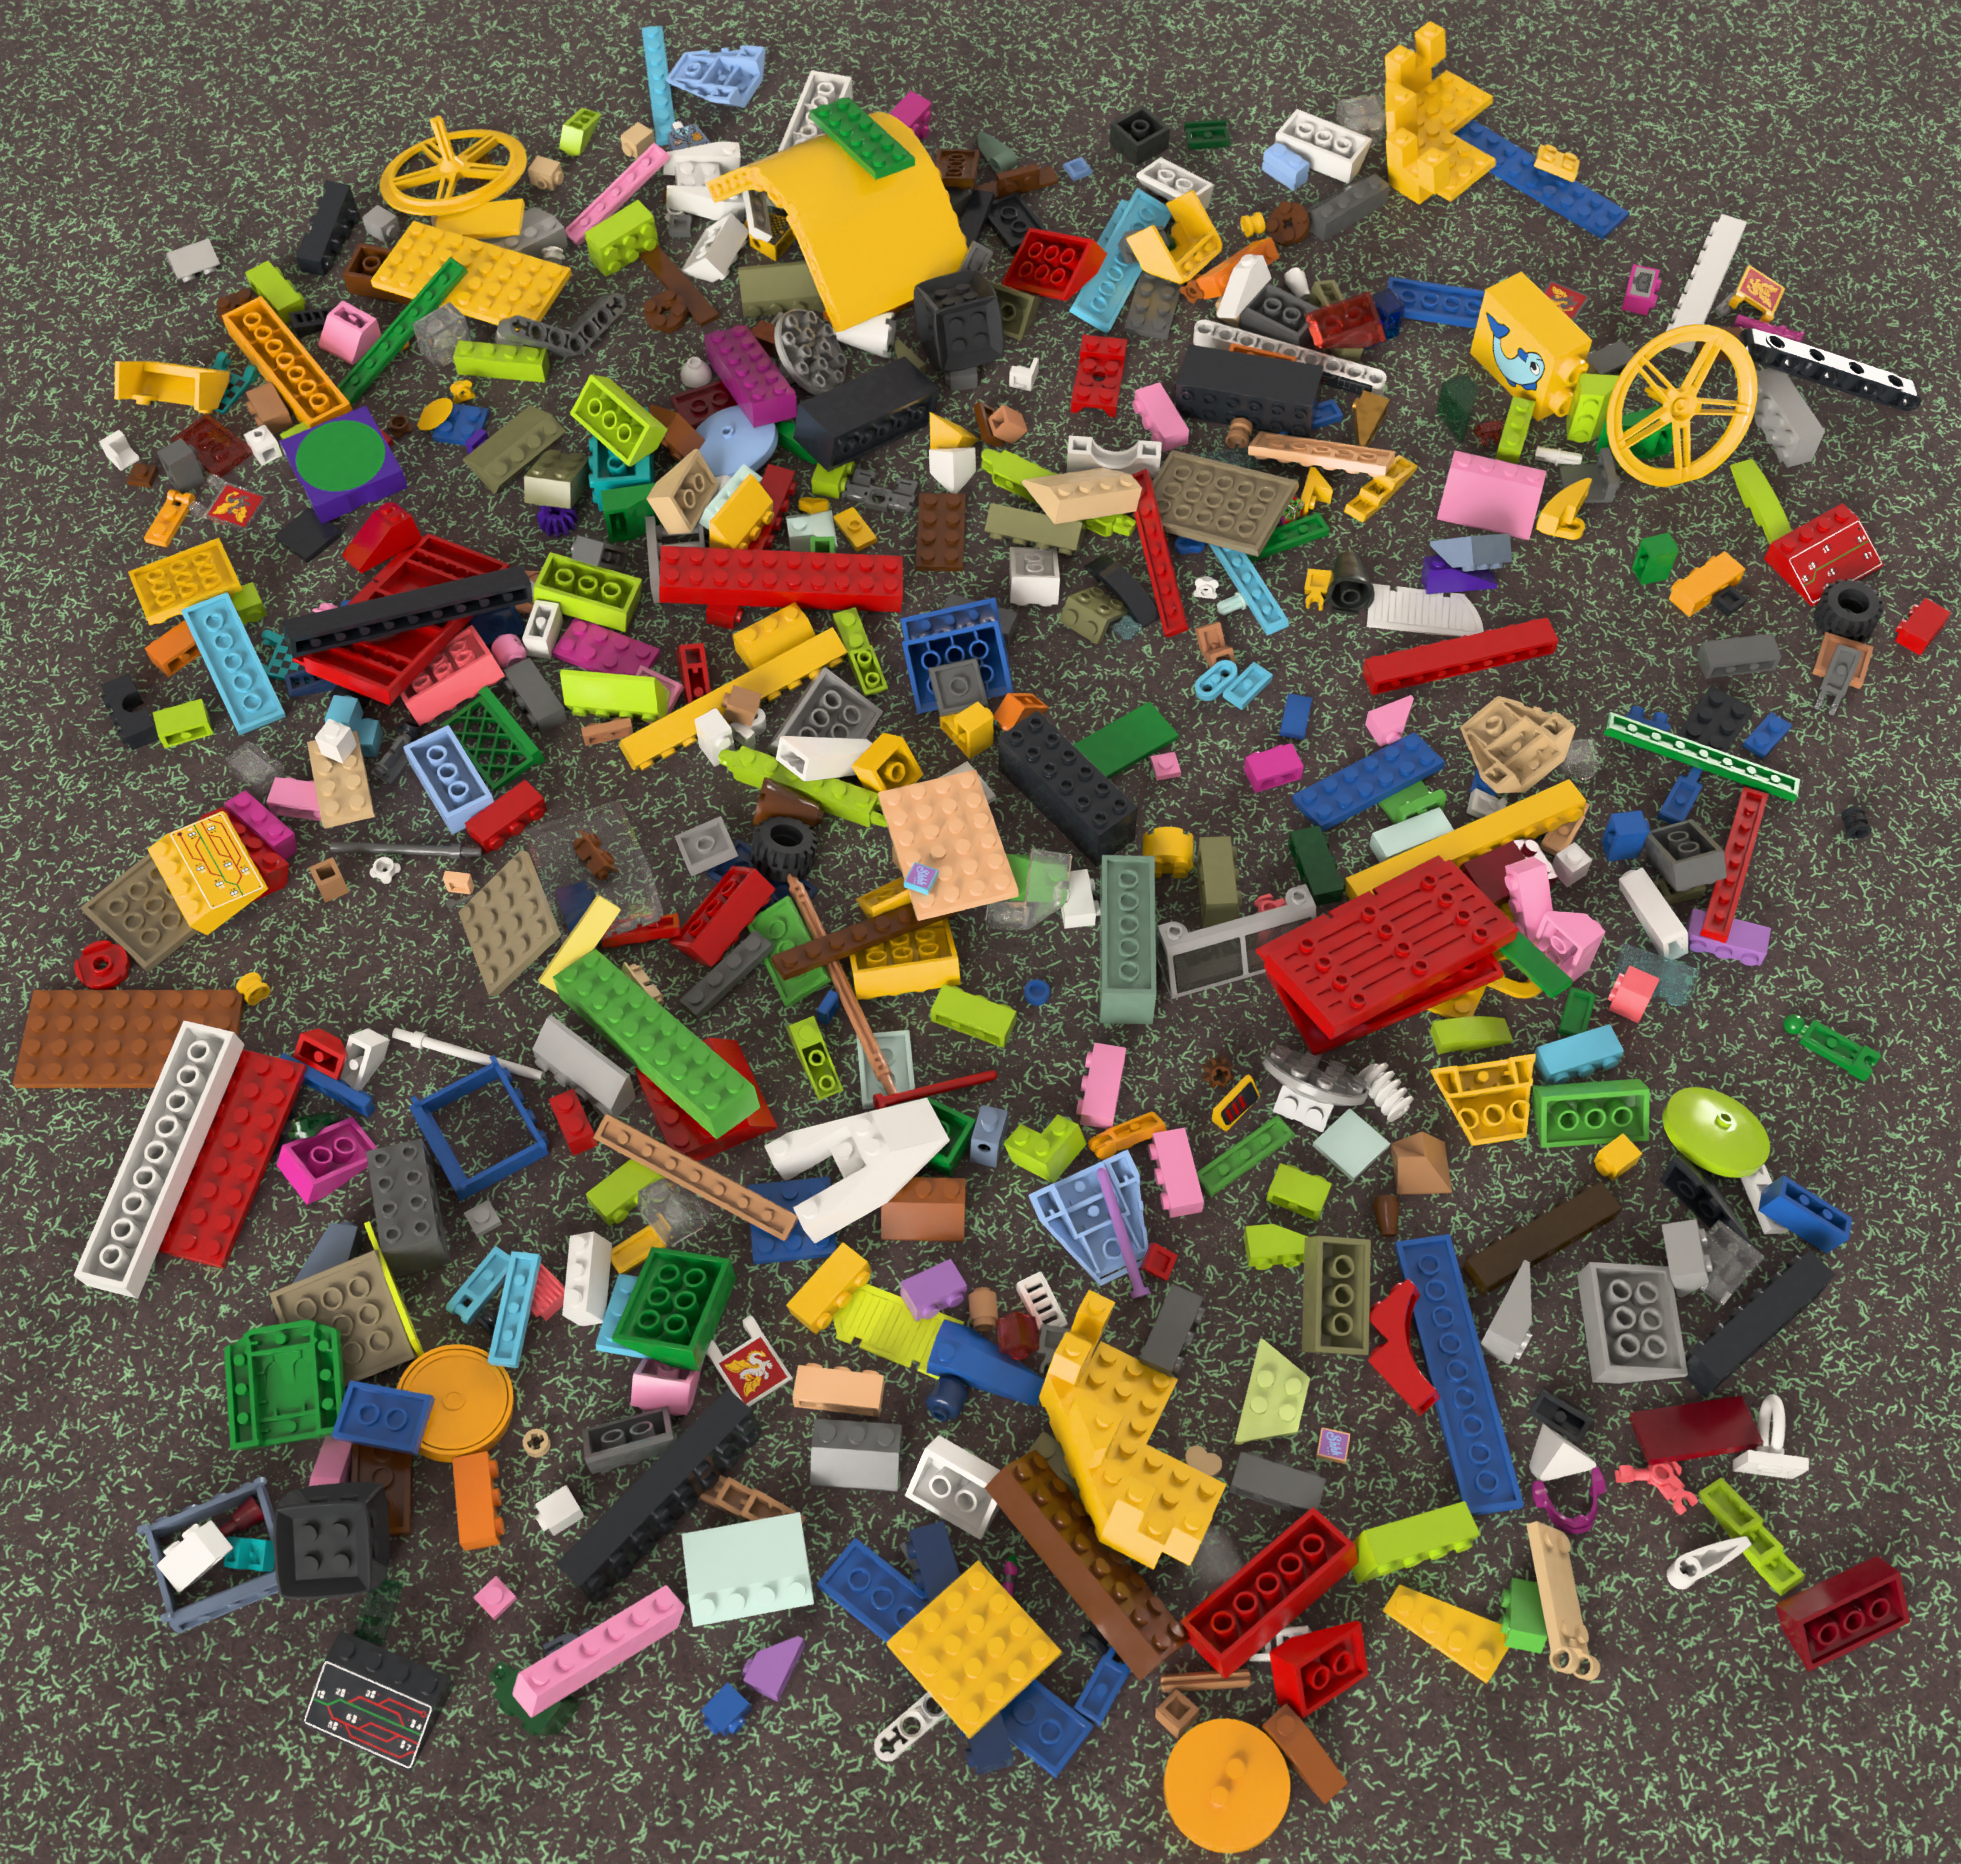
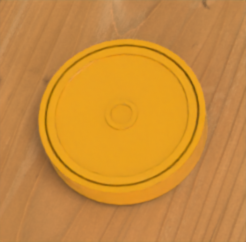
M445 1345L424 1353L405 1370L396 1389L432 1395L435 1398L418 1451L419 1454L435 1461L453 1463L452 1458L489 1451L502 1439L512 1419L514 1406L513 1388L505 1368L488 1363V1352L469 1345Z
M1215 1719L1203 1722L1190 1729L1174 1746L1164 1773V1797L1173 1821L1191 1841L1215 1852L1236 1853L1258 1846L1276 1830L1289 1803L1290 1777L1282 1753L1265 1733L1253 1725L1239 1720Z

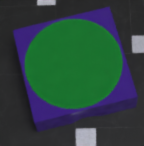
M366 406L279 441L298 482L304 487L307 498L321 524L352 512L363 504L378 501L408 488L399 463Z

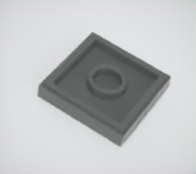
M977 658L928 669L940 717L958 714L976 702H979L984 708L988 707L989 704Z

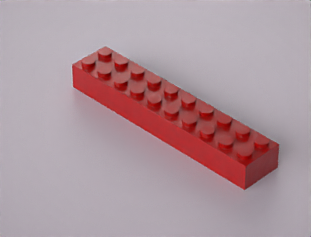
M661 546L659 603L785 608L795 602L799 608L847 610L856 607L857 611L901 612L903 599L902 556Z

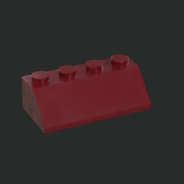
M1878 1556L1775 1604L1780 1626L1808 1672L1911 1622L1900 1571Z

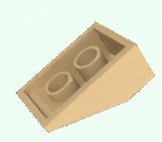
M694 449L656 482L646 499L668 534L691 533L717 490L719 483L700 451Z

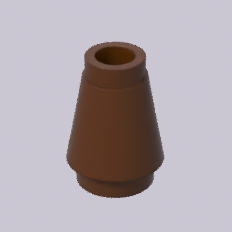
M1381 1195L1374 1198L1372 1208L1381 1237L1397 1236L1400 1203L1397 1202L1395 1195Z

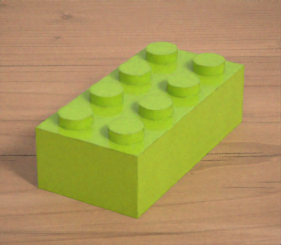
M550 552L533 586L534 603L535 600L559 603L562 614L626 632L641 599L642 579Z

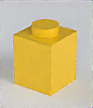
M1621 1134L1599 1150L1594 1162L1596 1163V1169L1602 1176H1608L1611 1181H1614L1636 1165L1642 1153L1624 1134Z

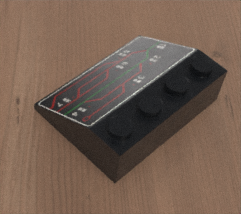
M340 1630L325 1658L302 1724L412 1772L455 1683L447 1675Z

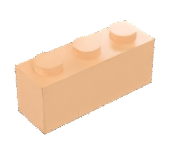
M807 1363L806 1366L798 1365L793 1392L794 1407L880 1417L885 1385L884 1375H879L878 1372L873 1370H864L862 1373L852 1372L846 1367L827 1369L815 1363Z

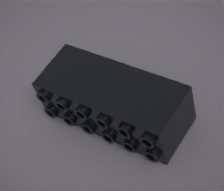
M1189 344L1176 383V409L1184 418H1195L1230 425L1235 418H1244L1252 423L1253 429L1274 433L1284 431L1288 432V435L1310 438L1321 400L1324 366Z
M904 356L799 403L793 439L827 472H830L929 425L930 412L935 414L940 388Z
M1035 711L999 736L998 770L1096 867L1101 864L1102 855H1114L1135 840L1138 807L1040 712Z

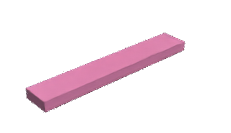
M653 143L565 229L566 236L577 246L586 241L584 233L616 212L670 159L668 153L656 143Z

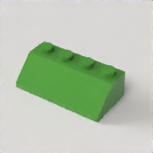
M1640 1079L1533 1086V1113L1541 1148L1607 1144L1621 1134H1624L1631 1142L1649 1141L1650 1089Z

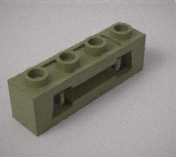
M1315 281L1307 302L1323 310L1320 329L1332 355L1358 363L1365 347V342L1336 281Z

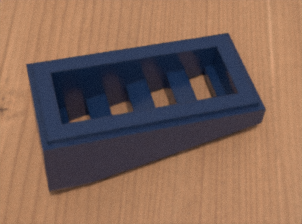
M305 669L284 675L290 697L334 690L337 684L322 678L316 681L317 676L307 673ZM305 679H309L310 683L306 684ZM299 680L300 687L296 688L295 681Z

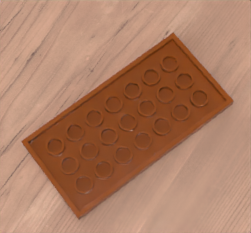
M33 990L13 1085L15 1088H155L183 1021L231 1031L238 1037L245 995L240 994L238 990Z

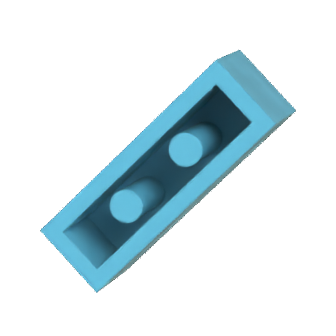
M1608 1024L1538 1046L1534 1052L1536 1054L1534 1063L1545 1085L1555 1083V1085L1564 1084L1570 1077L1579 1075V1077L1583 1078L1592 1074L1595 1069L1603 1067L1604 1070H1608L1617 1066L1624 1050L1611 1025Z

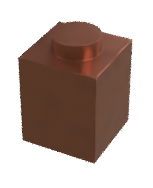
M761 320L756 327L752 328L751 332L768 356L775 358L778 354L774 334L776 325Z

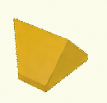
M930 412V449L970 448L979 441L976 436L962 426Z

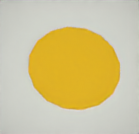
M441 398L431 402L424 408L417 424L418 428L426 431L439 426L450 415L453 402L448 398Z

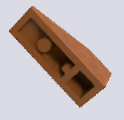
M1287 1704L1283 1705L1263 1724L1261 1731L1275 1743L1283 1758L1324 1804L1329 1802L1347 1784L1345 1778L1314 1735Z

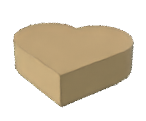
M1198 1445L1192 1446L1186 1451L1185 1463L1211 1477H1215L1220 1473L1222 1460L1218 1455L1207 1453L1203 1447Z

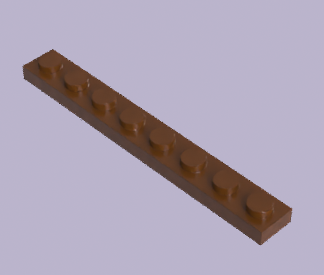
M909 903L772 956V964L785 981L966 911V909L917 921L913 905Z

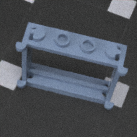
M265 1477L256 1478L253 1483H244L238 1490L231 1493L217 1494L210 1501L201 1505L187 1506L182 1509L181 1513L174 1516L160 1517L151 1525L142 1524L137 1527L138 1535L146 1534L167 1612L160 1616L161 1622L166 1623L169 1621L170 1627L178 1634L279 1592L276 1571L273 1570V1572L265 1573L178 1609L172 1584L157 1566L164 1559L159 1538L240 1506L251 1495L254 1499L259 1498L270 1538L274 1540L275 1514L267 1488L264 1486L267 1484Z

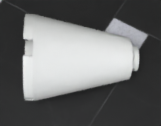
M882 313L847 330L837 333L834 331L833 335L836 336L837 341L883 358H890L892 352L887 351L889 345H894L896 321L891 320V318L895 316V313Z

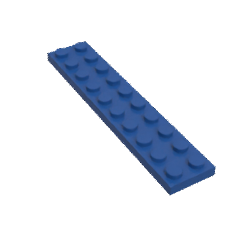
M1473 119L1453 134L1496 159V166L1489 171L1490 173L1602 240L1629 216L1630 212L1576 180L1572 182L1534 167L1535 156Z
M1450 1234L1395 1242L1394 1248L1403 1282L1409 1279L1420 1293L1412 1313V1318L1429 1383L1441 1397L1435 1403L1460 1502H1466L1472 1516L1521 1509L1524 1503Z
M856 1538L853 1539L817 1583V1587L886 1643L923 1610L921 1599L926 1598L924 1591L917 1588L914 1583ZM1035 1679L1000 1711L1009 1741L1055 1778L1058 1777L1094 1727V1725Z

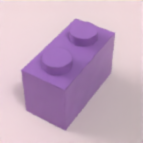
M949 1259L901 1281L900 1295L917 1322L921 1319L933 1318L940 1310L947 1307L952 1308L961 1304L966 1299L967 1284L953 1261Z

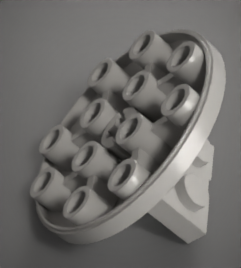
M792 309L783 314L776 323L774 334L776 349L781 360V366L778 370L789 385L796 382L806 391L819 395L842 384L847 359L843 355L836 337L833 335V328L829 324H825L813 311ZM843 367V369H844V375H843V373H842L840 370H838V369H840V368Z
M1277 1045L1276 1049L1266 1053L1263 1060V1065L1268 1072L1283 1084L1273 1112L1291 1120L1300 1121L1303 1125L1323 1133L1334 1105L1355 1106L1365 1103L1369 1093L1366 1087L1367 1082L1345 1070L1346 1065L1343 1063L1331 1061L1329 1063L1330 1066H1327L1325 1072L1317 1069L1320 1060L1327 1061L1322 1060L1320 1054L1315 1056L1311 1054L1310 1050H1307L1306 1053H1301Z

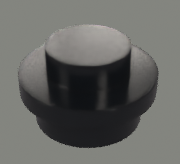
M403 720L401 725L397 727V731L401 733L400 735L406 733L411 737L410 741H414L415 738H421L422 736L420 732L422 727L416 723Z

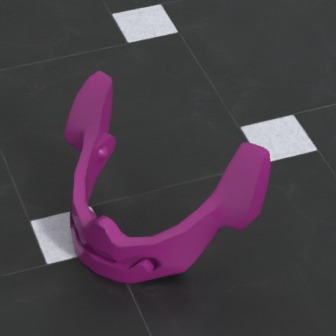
M1599 1467L1592 1468L1591 1486L1588 1487L1592 1500L1591 1511L1586 1516L1581 1514L1571 1519L1563 1516L1553 1506L1543 1481H1534L1532 1485L1533 1501L1536 1507H1544L1553 1525L1570 1534L1584 1533L1592 1528L1598 1516V1496L1606 1492L1604 1478Z

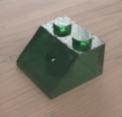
M1467 373L1442 383L1436 409L1438 416L1459 443L1464 441L1479 389L1476 382L1472 381Z

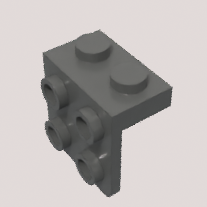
M1610 448L1600 449L1596 464L1562 465L1559 469L1563 489L1585 478L1592 479L1584 503L1613 502L1616 490L1620 489L1621 480L1620 476L1616 475V459L1612 457Z

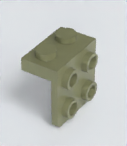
M1090 587L1068 596L1059 621L1093 643L1100 644L1110 622L1127 615L1128 609L1123 606L1121 601L1105 595L1104 591L1100 588Z

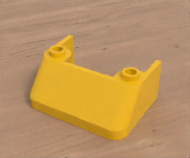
M1194 190L1166 203L1176 222L1171 229V236L1177 244L1175 249L1169 252L1154 224L1126 238L1141 268L1148 274L1183 284L1191 280L1221 252L1222 241Z
M156 361L115 362V399H135L136 404L150 405V401H163L192 405L194 410H198L200 413H213L214 409H218L230 381V371Z

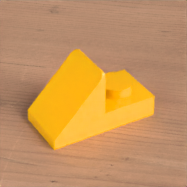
M1310 467L1301 496L1302 503L1299 505L1300 507L1304 503L1303 516L1307 517L1309 509L1314 510L1316 501L1331 503L1333 490L1315 467Z

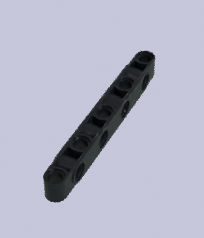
M1753 328L1743 330L1738 336V340L1745 346L1752 361L1765 367L1903 411H1913L1921 404L1916 383L1893 373Z

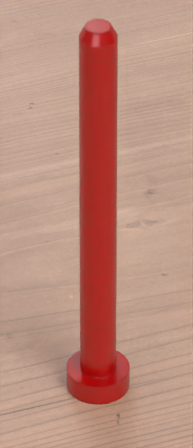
M990 1070L883 1096L882 1093L874 1094V1108L878 1110L994 1081L997 1078V1073Z

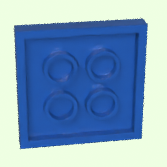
M829 1176L748 1185V1189L795 1213L793 1207L830 1187L831 1180ZM799 1219L787 1241H783L750 1223L754 1265L830 1257L836 1250L835 1233L814 1243L804 1231Z

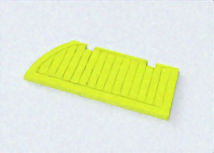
M370 1221L364 1223L374 1250L379 1252L385 1279L408 1338L417 1356L420 1357L424 1354L392 1270L381 1253L379 1240Z
M867 1283L863 1287H859L852 1294V1298L846 1307L840 1308L833 1315V1322L837 1332L836 1339L851 1345L854 1337L862 1340L859 1345L860 1349L908 1368L911 1367L913 1360L920 1363L918 1372L936 1379H940V1377L927 1373V1364L937 1333L944 1319L964 1325L963 1321L940 1312L933 1318L921 1319L916 1322L902 1297Z

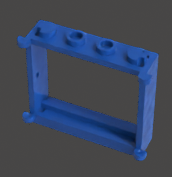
M495 1055L489 1057L492 1062L491 1064L418 1101L416 1095L411 1097L413 1104L409 1106V1109L460 1201L549 1154L546 1145L550 1144L546 1134L543 1129L537 1131L534 1124L538 1123L531 1109L525 1110L522 1104L526 1101L520 1089H513L510 1083L514 1080L506 1067L504 1069L500 1067ZM499 1078L536 1143L467 1179L431 1113Z

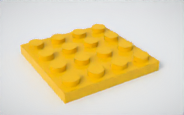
M219 538L128 572L149 625L163 623L168 618L179 614L183 615L182 609L228 592L230 597L243 590Z
M979 1560L887 1641V1646L969 1739L1054 1662L1062 1652Z

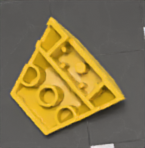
M1536 1054L1430 1070L1472 1146L1526 1138L1530 1109V1090L1533 1084V1064Z

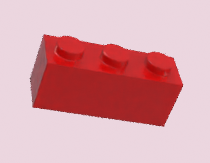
M524 780L466 821L465 826L468 835L480 847H483V850L488 854L492 850L500 849L511 836L519 835L525 826L532 821L540 820L547 811L544 798Z

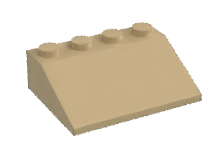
M1108 468L1024 479L1022 482L1054 524L1135 512L1142 487L1131 474Z

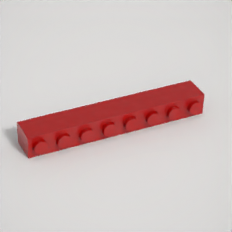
M768 464L760 485L773 501L774 517L768 525L765 524L762 527L759 537L755 541L752 540L747 549L768 550L773 548L775 531H780L783 522L782 515L788 512L790 506V495L794 496L797 490L798 482L795 481V471ZM708 605L706 609V623L734 630L736 623H741L743 620L744 606Z
M1548 617L1532 619L1517 625L1511 624L1504 628L1489 629L1482 633L1463 635L1456 639L1441 640L1434 644L1419 645L1408 650H1397L1386 655L1372 656L1365 659L1362 674L1371 694L1376 695L1553 654L1558 638Z

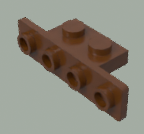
M1036 163L998 173L997 181L974 186L973 189L994 192V200H997L1014 192L1021 194L1058 184L1059 178L1052 166L1040 169Z

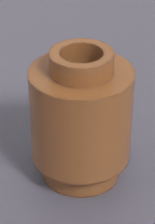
M987 1287L976 1288L968 1296L970 1323L973 1324L975 1331L987 1332L994 1330L998 1322L996 1293L990 1291V1288Z

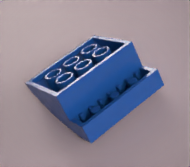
M995 597L900 619L905 641H902L917 714L938 710L928 669L977 658L987 699L1007 695V693H1014L1005 638Z

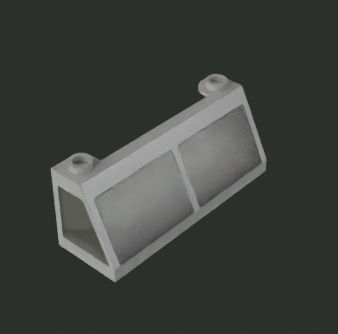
M1304 884L1289 889L1285 896L1287 904L1285 906L1188 933L1186 927L1179 922L1158 925L1156 933V962L1171 999L1265 973V961L1256 953L1255 949L1317 918L1316 905L1307 885Z

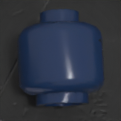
M946 1376L934 1382L927 1396L926 1406L935 1419L946 1421L959 1417L968 1398L964 1384L952 1376Z

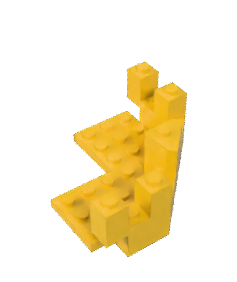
M1429 21L1415 32L1416 53L1402 45H1398L1385 56L1388 181L1391 187L1419 205L1433 194H1438L1450 202L1453 201L1496 166L1495 158L1453 135L1493 103V96L1447 70L1432 81L1431 68L1446 57L1445 29Z
M1089 1290L1077 1311L1070 1332L1066 1331L1054 1353L1039 1395V1400L1042 1407H1045L1050 1418L1049 1424L1057 1443L1060 1442L1065 1454L1064 1459L1072 1478H1075L1080 1489L1079 1495L1087 1515H1090L1095 1525L1094 1531L1098 1541L1153 1570L1162 1552L1190 1566L1227 1484L1147 1445L1178 1379L1153 1370L1140 1363L1138 1359L1100 1341L1092 1356L1107 1326L1115 1302Z

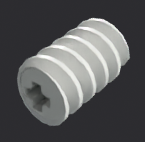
M1387 1063L1380 1065L1371 1064L1364 1068L1357 1077L1367 1082L1368 1095L1375 1099L1374 1103L1377 1107H1381L1383 1115L1388 1116L1387 1120L1393 1122L1407 1112L1414 1098L1412 1096L1403 1098L1408 1090L1405 1087L1397 1090L1401 1081L1396 1079L1391 1082L1395 1073L1393 1071L1384 1072L1389 1066Z

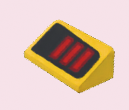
M1249 1074L1213 1109L1212 1121L1226 1132L1260 1097L1256 1085Z

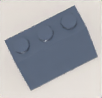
M1510 533L1430 541V546L1452 568L1462 567L1463 572L1503 568V563L1512 562Z

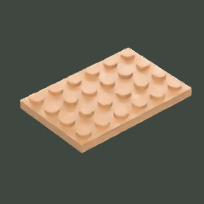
M976 769L878 792L879 802L904 880L914 862L939 870V876L929 895L908 889L917 921L1019 897L1013 873Z

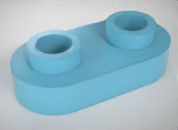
M1230 660L1219 661L1199 677L1195 682L1197 697L1203 701H1211L1218 697L1238 678L1235 663ZM1229 674L1228 677H1223L1222 675ZM1205 689H1211L1209 692H1204Z

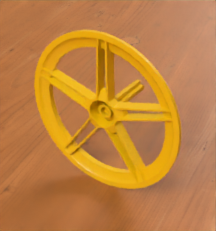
M437 116L430 119L435 137L424 140L398 155L384 170L380 179V191L383 199L391 207L408 214L435 216L462 212L483 205L509 190L524 173L527 165L526 151L516 138L499 131L471 129L447 133L443 118ZM468 137L482 138L458 156L454 155L450 140ZM500 143L510 151V159L507 166L474 163ZM419 151H422L437 165L395 178L397 171L404 162ZM461 178L493 179L490 183L477 190L452 197L457 181ZM440 180L436 199H419L400 192L401 190ZM447 182H449V185H448V188H447V191H446V194H445V197H444L446 185H447Z
M1705 324L1680 326L1658 335L1631 358L1615 383L1607 410L1609 444L1616 460L1628 474L1649 485L1669 487L1706 476L1719 467L1735 451L1752 421L1758 392L1755 366L1745 346L1735 336L1723 329ZM1686 341L1706 342L1680 388H1675L1649 362L1657 353L1672 345ZM1720 349L1728 356L1735 369L1738 382L1737 401L1696 397ZM1646 365L1665 384L1667 389L1658 386L1642 367ZM1639 372L1650 385L1645 387V392L1648 393L1647 396L1663 404V406L1623 433L1622 409L1624 400L1633 379ZM1702 404L1736 406L1735 410L1701 409ZM1694 415H1733L1729 426L1719 441L1703 456L1691 462L1690 419ZM1658 418L1660 419V420L1657 421L1656 423L1652 424L1651 426L1647 427V428L1644 429L1643 431L1639 432L1640 430H1642L1643 428H1645L1646 426H1648L1649 424H1651L1652 422H1654V421L1657 420ZM1672 422L1675 468L1651 467L1639 461L1632 454L1629 447ZM1680 428H1682V430H1683V466H1682Z

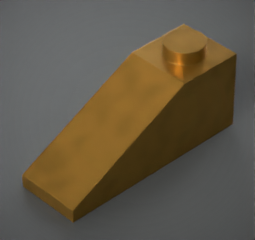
M1365 390L1360 399H1355L1352 411L1354 412L1353 425L1356 446H1370L1387 414L1390 399Z

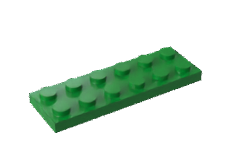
M849 97L840 98L835 102L827 105L823 104L818 106V108L810 110V119L840 145L875 180L915 166V157Z

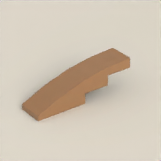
M721 1475L718 1483L711 1490H706L699 1498L743 1522L798 1513L757 1489L752 1490L729 1476L726 1478ZM801 1515L802 1524L806 1519V1517L803 1515Z

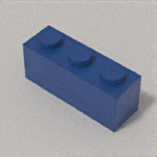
M1783 1175L1762 1189L1758 1211L1823 1252L1828 1253L1849 1240L1852 1218Z

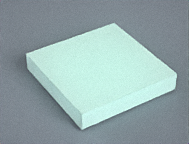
M1349 1108L1313 1142L1312 1146L1350 1180L1354 1181L1389 1148L1390 1143Z

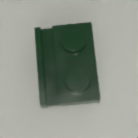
M1226 119L1184 122L1188 150L1230 147L1231 140Z

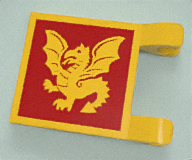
M1748 265L1728 305L1736 309L1738 304L1745 300L1763 312L1759 321L1769 323L1774 318L1775 310L1785 288Z

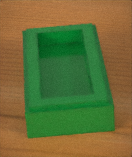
M1570 987L1557 1033L1570 1037L1586 1032L1597 994Z

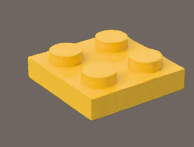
M1540 144L1534 167L1574 182L1580 160L1571 153L1563 154L1558 152L1554 146Z

